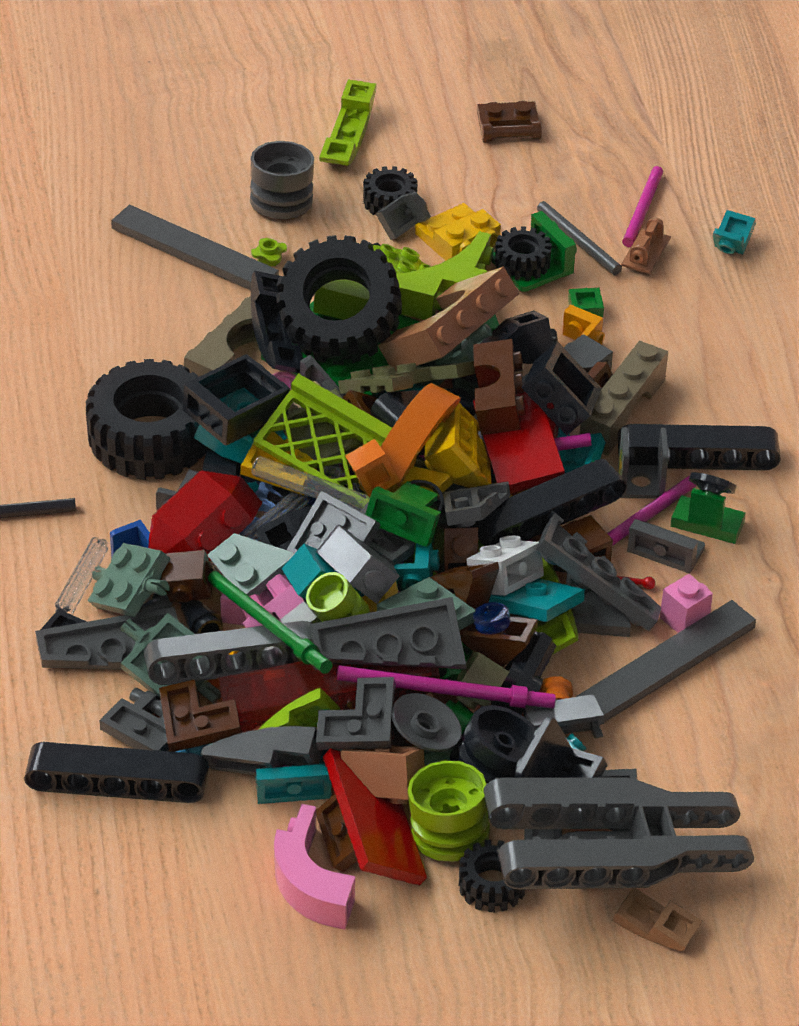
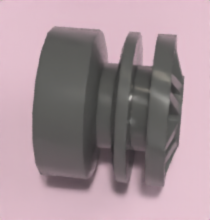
M274 141L260 145L252 152L250 203L255 211L261 215L276 219L296 218L307 213L312 207V181L314 175V156L308 148L290 141Z

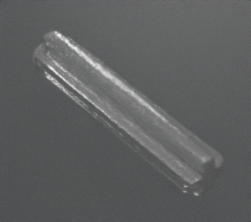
M93 537L88 543L55 603V612L58 609L71 615L75 612L93 579L92 572L96 571L94 568L100 566L108 551V542L104 538Z

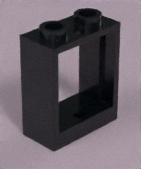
M558 341L534 361L521 387L566 436L591 416L602 390ZM552 403L554 405V408L549 409L547 407V404Z
M245 354L185 383L182 410L227 446L261 429L289 393L290 388L267 371L261 364ZM243 387L259 399L236 412L220 400Z

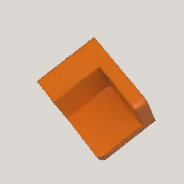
M375 439L345 455L369 498L372 490L377 486L388 489L400 482L386 454Z

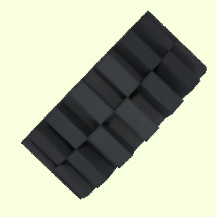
M387 166L382 167V171H379L377 168L374 169L373 174L368 173L363 181V204H365L366 210L370 209V213L374 215L401 195L417 192V179L414 178L413 173L407 174V169L402 168L400 171H397L396 166H392V170H388Z
M521 226L519 231H517L516 227L511 228L510 233L507 230L503 231L502 236L499 235L496 242V268L504 266L510 278L514 275L517 281H520L521 277H525V281H531V276H534L535 279L540 278L541 274L545 275L547 269H550L552 248L550 238L545 237V233L542 231L537 234L536 228L526 231L525 226Z
M485 840L484 847L477 842L473 844V851L467 848L464 851V857L460 859L458 885L460 886L461 896L466 895L465 901L469 905L476 901L475 908L478 910H482L483 906L486 905L488 906V912L495 913V906H499L501 912L508 910V903L515 907L518 904V899H523L526 889H512L504 883V879L501 881H488L479 876L480 873L489 870L502 872L497 848L500 849L505 841L498 840V844L495 846L492 845V840Z

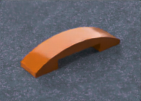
M430 383L414 397L403 411L381 445L382 450L400 480L396 485L400 486L415 465L418 453L442 421L446 422L459 404L461 397Z

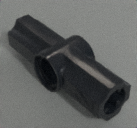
M534 632L527 647L504 668L509 671V674L501 687L511 688L512 685L525 686L528 688V691L539 692L543 684L541 676L556 648L552 638L543 632ZM492 701L489 705L508 708L520 715L523 713V708L510 707L509 703Z

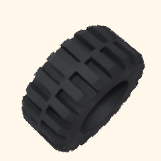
M333 235L327 236V241L319 243L318 239L309 242V249L304 251L303 248H300L293 254L295 261L286 262L282 269L284 276H280L277 283L279 292L276 295L277 306L283 327L286 329L289 339L293 344H298L301 352L306 356L313 352L315 360L323 363L326 362L327 358H330L333 364L343 365L344 359H351L352 363L362 361L361 355L368 353L370 357L378 352L377 345L391 336L390 330L393 332L397 330L400 323L398 315L402 314L401 292L392 263L387 261V256L380 249L374 251L372 243L366 240H362L360 244L356 243L354 236L345 235L344 240H337V236ZM351 280L363 285L370 295L367 304L359 313L345 320L333 321L317 316L310 309L311 299L317 290L329 282Z
M144 359V362L140 363L130 361L126 362L124 367L116 366L110 369L108 375L103 374L95 382L96 385L94 384L91 387L85 407L88 442L94 456L100 462L102 461V464L110 470L117 469L118 474L126 477L134 475L136 479L146 480V477L163 479L167 474L172 473L175 476L182 473L185 467L190 469L198 462V458L201 459L206 454L207 446L194 438L199 424L182 410L184 384L199 377L194 372L190 373L187 367L180 364L175 366L171 361L167 360L154 362V359ZM145 416H159L165 418L153 422H140L134 420Z

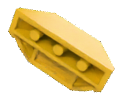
M460 403L446 422L442 421L426 442L425 465L429 470L447 473L451 477L452 483L468 488L491 484V463L485 443L478 434L480 431L478 421Z

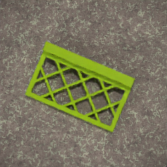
M298 373L291 383V390L256 435L253 445L364 509L368 506L370 498L368 496L365 499L353 492L352 483L359 482L356 475L350 476L348 461L345 457L347 454L344 452L342 440L356 438L364 445L375 439L381 447L392 427ZM294 402L306 409L307 417L288 421L286 411ZM327 421L334 425L336 434L316 437L313 424ZM309 425L312 438L292 442L290 428ZM286 430L288 443L273 445L266 441L271 432ZM338 442L340 455L321 459L318 445ZM314 446L317 460L302 462L296 458L295 449ZM343 464L345 477L331 479L324 474L323 466Z

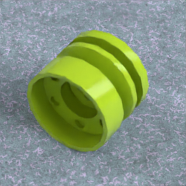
M445 760L423 767L411 778L408 787L411 832L417 849L425 856L437 861L454 862L464 857V851L467 848L473 851V844L479 842L484 847L485 840H489V815L483 793L486 781L483 774L474 766L461 761Z

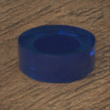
M498 602L485 603L479 606L475 613H473L475 628L483 634L500 633L507 629L511 622L507 606Z

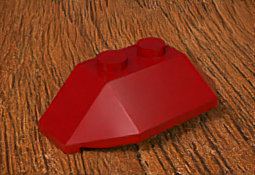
M199 471L152 515L148 548L160 550L165 554L205 550L206 554H209L231 535L242 532L254 520L262 505V501L240 476Z

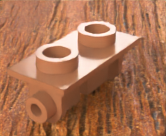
M660 218L649 219L646 223V229H641L621 263L623 267L648 274L652 272L671 239V236L664 234V225Z

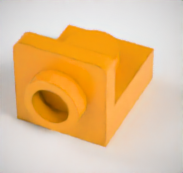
M570 304L564 311L562 335L576 340L584 334L602 345L605 333L602 332L603 318Z

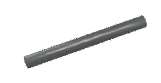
M545 201L539 203L537 206L538 212L543 211L551 220L555 221L568 237H571L577 245L613 275L621 272L622 265Z

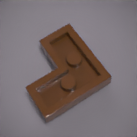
M195 680L159 688L170 752L214 743L242 733L235 699L200 707Z

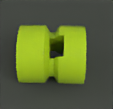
M328 572L320 575L311 583L307 590V605L322 622L370 613L368 604L340 573Z

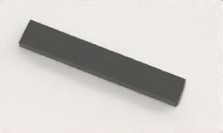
M130 204L111 220L112 229L251 290V277L254 271L279 275L278 269Z
M731 600L576 697L594 694L604 714V722L754 629L756 619Z

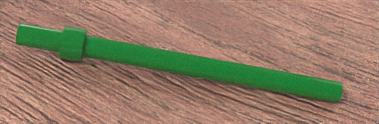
M213 571L209 574L208 582L293 649L295 657L304 664H311L323 674L328 673L332 669V662L320 653L319 647L307 638L302 639L218 571Z

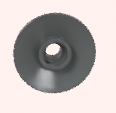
M411 693L401 696L393 706V723L398 732L411 744L431 752H445L454 748L460 740V722L453 711L441 701L425 694Z

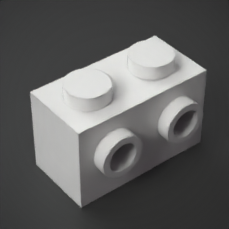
M520 536L502 537L499 543L481 547L479 553L467 558V566L498 562L500 569L493 587V595L505 596L525 586L527 583L544 576L542 556L536 550L539 542L522 541Z

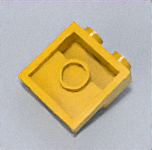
M465 203L415 224V234L445 261L458 255L470 245L479 231L491 234L490 247L496 246L497 237L501 235V224L484 209L474 212Z

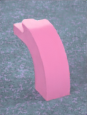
M301 804L297 818L291 817L287 831L277 829L275 834L274 862L277 885L285 900L301 915L317 923L345 930L355 902V876L323 869L311 860L308 853L316 833V807Z

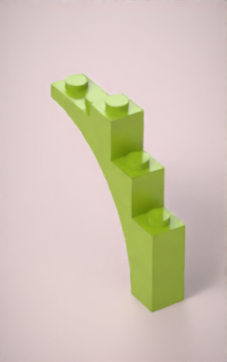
M479 231L470 245L458 255L441 264L418 271L396 274L401 292L402 314L426 320L434 316L436 310H442L436 298L453 284L486 273V265L491 264L494 247H490L491 234ZM351 280L329 282L315 293L313 312L343 320L348 319L365 307L370 297L369 291L363 285Z

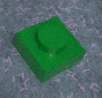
M600 287L568 290L569 305L571 304L603 317L604 305Z

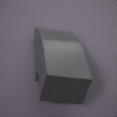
M283 726L247 731L221 739L203 747L201 755L208 761L211 770L256 775V769L283 767V765L302 766L319 764L323 750H318L316 744V727Z

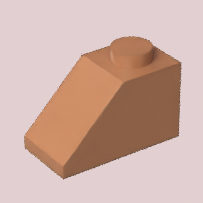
M392 745L390 749L341 750V759L375 797L390 798V803L392 804L409 803V782L418 770L425 767L423 749Z

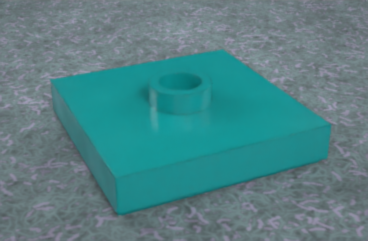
M538 578L505 596L491 594L487 607L548 622L584 601L585 589Z

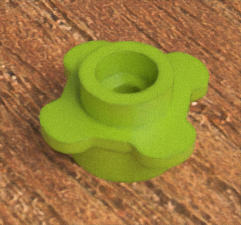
M262 238L259 240L257 248L251 250V255L257 258V261L268 266H276L282 260V253L287 251V245L285 243H278L274 239Z

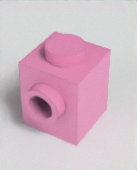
M687 574L663 589L660 619L679 633L710 614L713 593L706 585L698 582L690 574Z

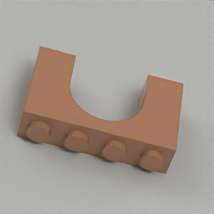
M504 266L457 282L436 298L443 311L424 321L396 330L389 338L381 342L378 347L391 367H395V370H397L396 365L416 363L417 366L443 358L518 296L519 292Z

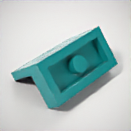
M320 761L319 764L256 769L255 780L258 804L329 799L332 796L331 780L324 761Z

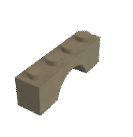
M251 296L245 298L235 311L227 315L220 325L205 336L204 340L194 349L187 352L184 357V366L190 370V373L194 372L200 377L235 360L233 351L239 346L257 342L252 322Z
M639 340L602 388L591 416L580 424V434H602L606 442L602 454L608 456L617 445L618 431L626 425L629 415L640 396L652 398L665 381L668 351Z

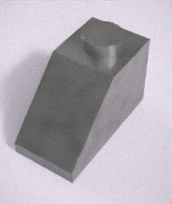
M340 524L334 528L316 551L334 570L342 574L353 587L376 604L399 578L392 563Z

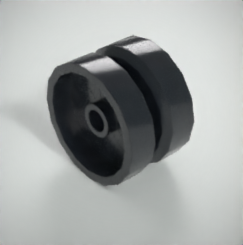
M496 705L482 706L474 712L457 745L452 748L450 761H461L474 766L483 774L486 784L497 778H515L516 764L530 746L536 727L525 717L508 708Z

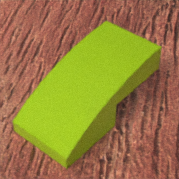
M317 688L286 705L259 729L283 726L317 728L319 710H340V707L321 688Z

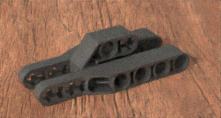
M497 778L486 784L483 790L490 823L498 829H630V831H574L563 834L558 839L541 840L540 837H532V840H512L505 843L500 849L497 848L504 883L512 889L648 888L677 873L737 872L748 868L754 862L751 844L748 838L744 836H676L674 828H724L736 823L741 813L736 797L729 792H670L633 778Z

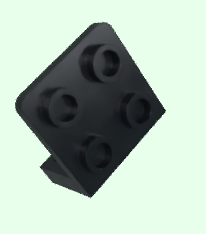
M546 717L541 726L535 730L532 742L526 753L517 762L515 778H601L608 765L604 757L573 749L556 719Z

